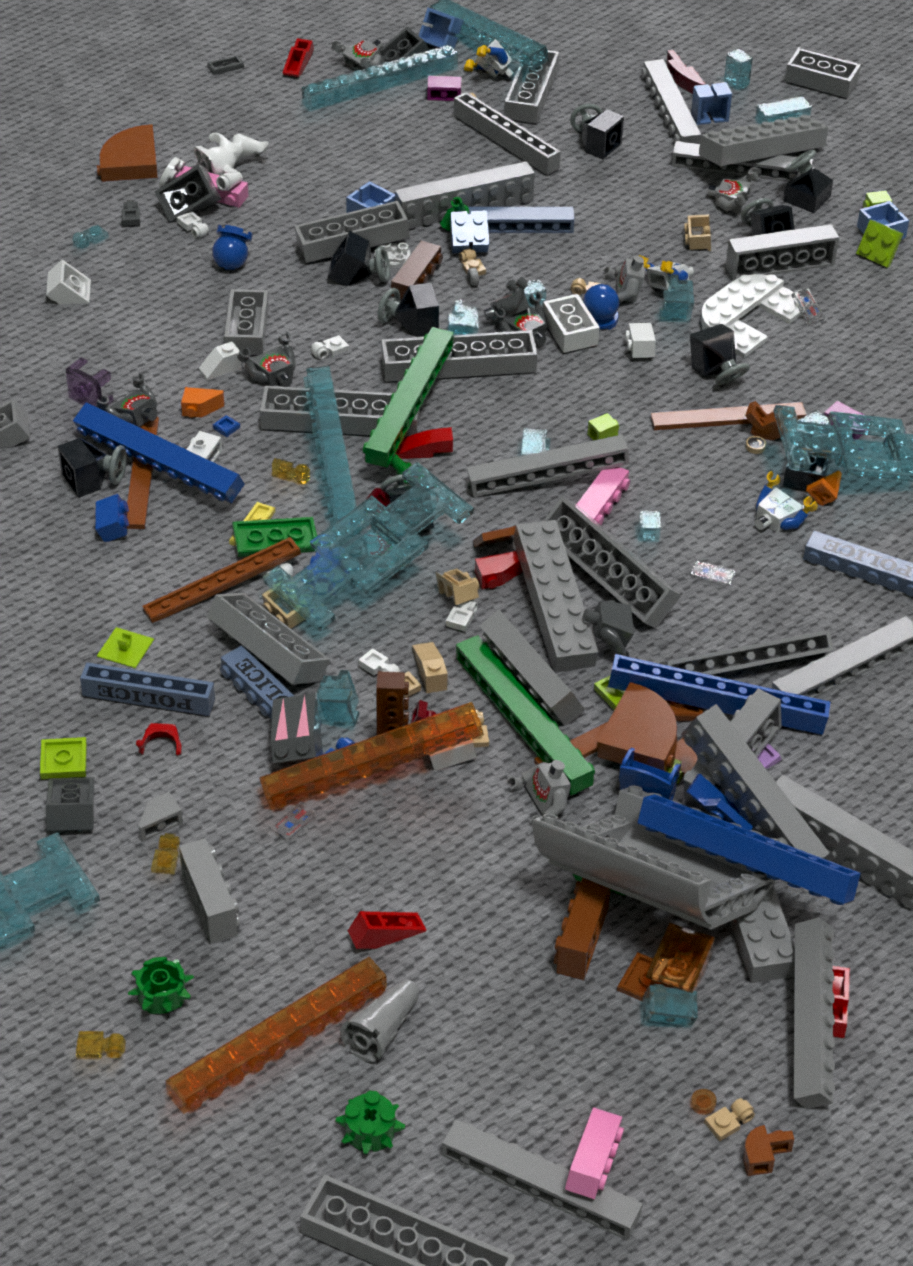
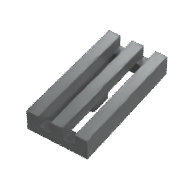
M237 55L208 62L207 66L212 74L216 75L244 68V63Z

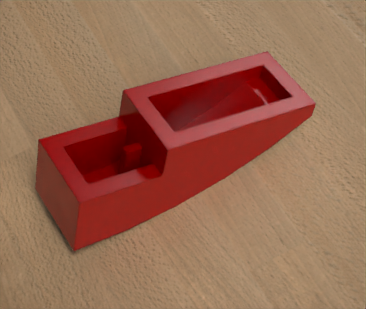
M296 39L294 47L290 49L282 72L283 75L299 77L303 73L314 51L312 40Z
M452 427L427 430L403 439L396 454L401 459L433 458V453L453 452Z
M832 966L834 973L833 1016L835 1020L833 1037L845 1038L850 968Z

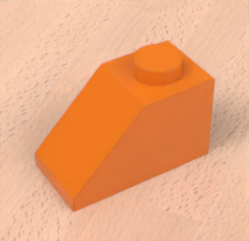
M185 387L181 401L182 416L202 418L224 407V390Z

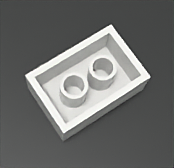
M578 294L543 302L547 327L563 353L598 345L600 327Z

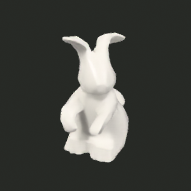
M212 133L209 135L210 142H217L219 147L206 149L202 146H194V155L198 161L196 165L199 164L206 168L208 172L217 175L237 172L234 166L240 157H249L255 153L258 155L265 153L269 141H256L238 133L233 136L231 142L222 134Z

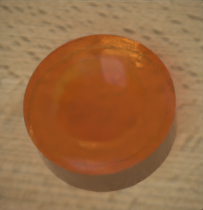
M708 1089L696 1090L691 1098V1107L698 1114L708 1115L716 1108V1096Z

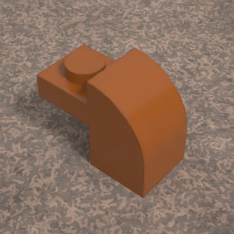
M756 401L749 404L745 414L747 420L753 425L751 433L754 436L767 440H775L785 436L791 423L780 409L766 414Z
M765 1125L756 1127L748 1134L743 1152V1163L747 1176L772 1173L775 1162L773 1154L792 1152L795 1140L792 1130H777L767 1134Z

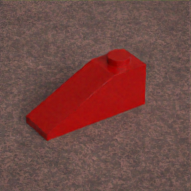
M517 551L475 559V575L481 589H492L502 586L523 572Z
M360 911L347 931L356 949H377L424 933L427 929L418 912Z

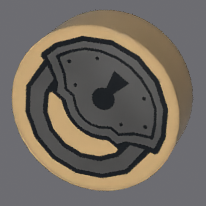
M752 436L747 439V451L753 454H760L765 451L766 441L762 437Z

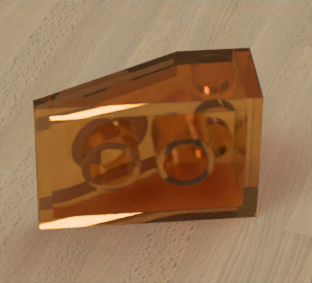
M669 923L646 974V978L693 993L711 960L715 937Z

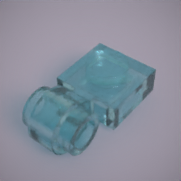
M97 224L83 232H76L72 239L77 247L86 248L90 242L95 245L109 238L107 231Z

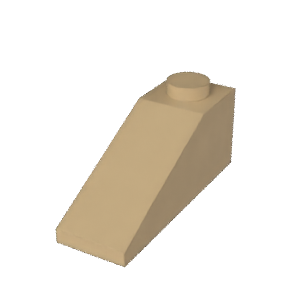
M429 642L412 645L426 693L447 690L448 673L443 657L435 644Z

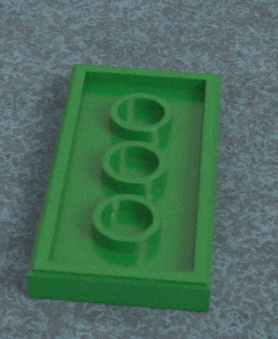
M313 517L232 522L238 557H248L289 537L300 548L301 553L315 552L320 548Z

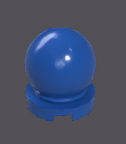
M218 225L216 233L220 237L212 247L213 259L221 268L226 270L237 269L245 263L248 257L246 243L252 241L253 234L251 232H248V234L243 233V229L236 226L225 225V228H222L221 225Z
M597 284L590 287L584 295L583 303L600 327L599 331L600 329L608 328L610 330L614 328L618 323L619 298L617 292L605 284Z

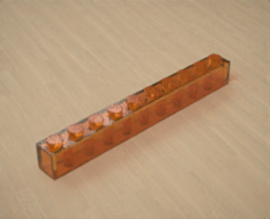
M470 702L259 777L270 810L283 808L297 801L305 800L311 796L347 785L350 782L484 735L475 707Z
M367 957L165 1080L167 1094L183 1114L189 1110L194 1111L198 1109L210 1097L215 1098L219 1096L231 1084L236 1085L240 1083L244 1076L252 1071L257 1072L261 1070L265 1063L273 1058L278 1059L282 1057L286 1050L293 1046H300L307 1037L314 1033H321L328 1024L333 1021H340L349 1011L359 1009L370 998L382 995L385 989H387L386 974L370 957Z

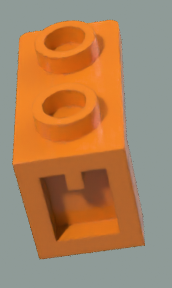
M838 470L826 476V480L822 478L808 485L806 491L819 505L823 506L827 503H832L837 499L842 473Z

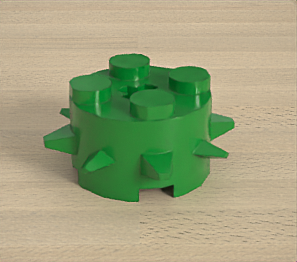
M155 957L145 961L140 970H133L131 973L136 979L137 987L130 990L128 995H138L142 1010L151 1014L169 1013L181 1007L184 1000L191 998V995L186 990L185 983L193 979L194 976L184 975V970L178 959L168 961L167 957Z
M371 1090L366 1094L355 1097L353 1100L349 1099L345 1115L336 1117L335 1120L336 1123L345 1127L346 1135L341 1142L343 1144L349 1142L357 1150L362 1149L366 1155H368L370 1150L377 1152L386 1147L392 1148L395 1132L405 1129V1124L396 1120L395 1111L399 1105H392L391 1101L380 1095L379 1092Z

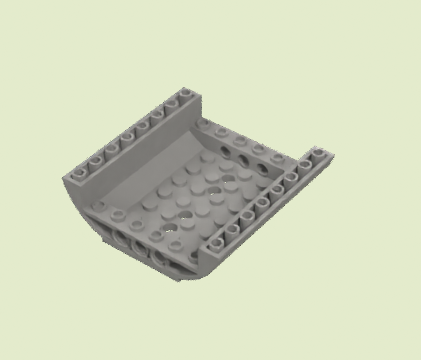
M631 785L619 791L615 815L595 823H589L584 827H578L573 822L558 820V817L553 814H544L533 819L535 844L538 851L549 859V864L711 930L756 910L758 904L767 895L776 881L768 878L767 874L761 871L753 872L747 870L743 864L729 863L725 860V857L720 855H709L705 853V849L688 847L682 840H671L666 838L664 833L646 830V826L638 824L643 798L654 794L661 795L644 792L639 786ZM731 823V824L737 825V826H739V827H742V826L739 825V824ZM750 830V831H752V832H755V833H758V834L762 835V833H760V832H758V831ZM771 838V839H773V840H776V841H779V842L783 843V842H782L781 840H779V839Z

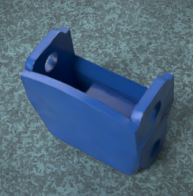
M629 749L620 767V790L634 785L641 787L644 792L657 793L663 798L673 800L681 765H675L672 772L669 773L634 761L635 749Z

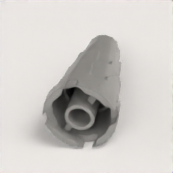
M411 980L402 981L400 984L388 989L379 998L369 1002L363 1009L343 1023L340 1029L341 1039L345 1046L348 1043L352 1045L353 1048L350 1052L354 1056L366 1062H375L377 1058L379 1060L382 1057L385 1049L398 1033L397 1029L406 1019L407 1013L419 999L417 984Z

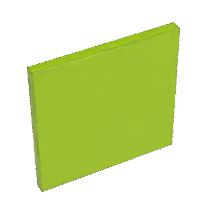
M116 627L97 654V657L136 669L153 643L154 638Z

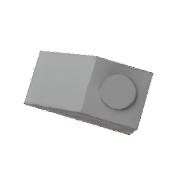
M170 792L156 796L148 801L138 825L142 842L183 824L182 810Z

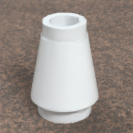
M240 172L220 174L216 179V184L220 190L229 191L240 183L243 177Z

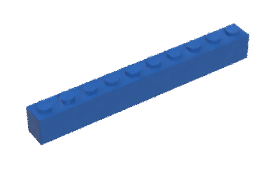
M85 403L73 419L77 426L76 430L84 436L90 435L96 442H104L113 450L117 446L122 445L126 449L127 457H136L142 464L146 465L148 463L159 472L163 470L173 479H182L186 485L190 487L194 485L205 494L211 493L219 501L223 502L225 500L232 503L245 485L239 474L89 403Z
M615 654L608 685L610 688L625 691L629 683L632 682L654 691L664 700L704 709H710L717 704L723 713L734 715L737 710H741L748 696L753 695L759 688L781 699V726L821 735L824 733L829 718L831 703L830 701Z
M656 794L643 798L638 824L646 826L645 829L648 831L664 833L665 837L671 840H682L688 847L705 849V853L725 857V860L729 863L743 864L747 870L753 872L761 871L766 873V876L770 879L784 880L790 887H802L809 890L808 893L811 895L825 896L830 898V902L834 904L844 905L854 900L860 872Z

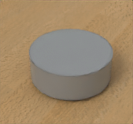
M476 267L469 268L467 271L470 286H478V271Z

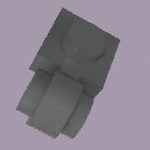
M127 200V202H123L122 226L140 225L138 201Z

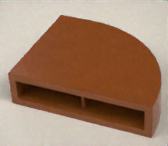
M153 124L128 128L113 135L105 142L100 151V165H97V175L101 176L102 182L158 178Z
M630 682L597 741V755L599 758L622 764L628 750L634 748V761L667 772L668 768H672L674 765L677 749L675 715L668 703L657 693L642 685Z

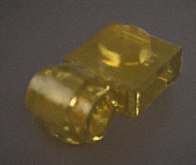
M274 458L272 462V477L287 481L295 479L298 483L304 484L310 479V469L305 464H299L294 468L292 462Z
M171 833L160 835L159 849L163 850L155 849L151 866L152 873L175 875L179 853L173 850L179 849L180 837Z
M79 1031L76 1055L77 1057L102 1058L103 1050H105L110 1058H120L125 1052L126 1041L123 1035L113 1033L105 1038L104 1031Z

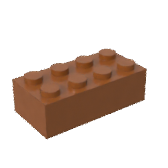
M582 878V881H577L574 890L576 897L570 900L568 913L570 914L568 917H564L561 931H563L562 936L558 935L555 943V950L557 951L554 957V964H557V974L585 980L609 909L610 888L586 878Z

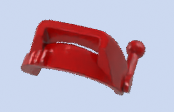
M151 723L147 727L143 739L136 741L139 753L144 755L145 746L150 740L156 737L171 738L176 743V756L182 754V745L179 740L177 727L174 724Z

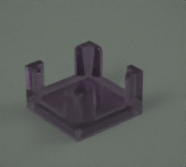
M80 357L65 369L69 398L82 405L89 403L96 407L97 399L101 401V387L111 380V373L102 369L94 376H91L79 370L88 363L86 359ZM113 395L107 396L109 398L108 405L114 401Z

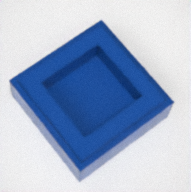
M227 415L212 424L213 429L225 437H228L240 428V423Z

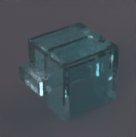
M671 274L668 290L663 292L664 303L663 307L660 308V321L690 322L694 306L693 281L679 280L678 275Z
M455 300L452 314H448L447 331L454 332V335L477 334L479 329L477 308L463 306V300Z
M340 670L338 676L324 675L317 690L318 711L321 723L332 726L355 727L360 715L359 711H355L359 699L349 670Z

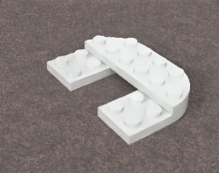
M742 275L704 303L701 314L702 330L721 323L734 330L735 353L745 358L764 344L768 336L739 321L741 317L758 306L790 324L809 310L806 308H811L812 302H805L804 299H801L802 296L783 287L784 280L777 278L775 275Z

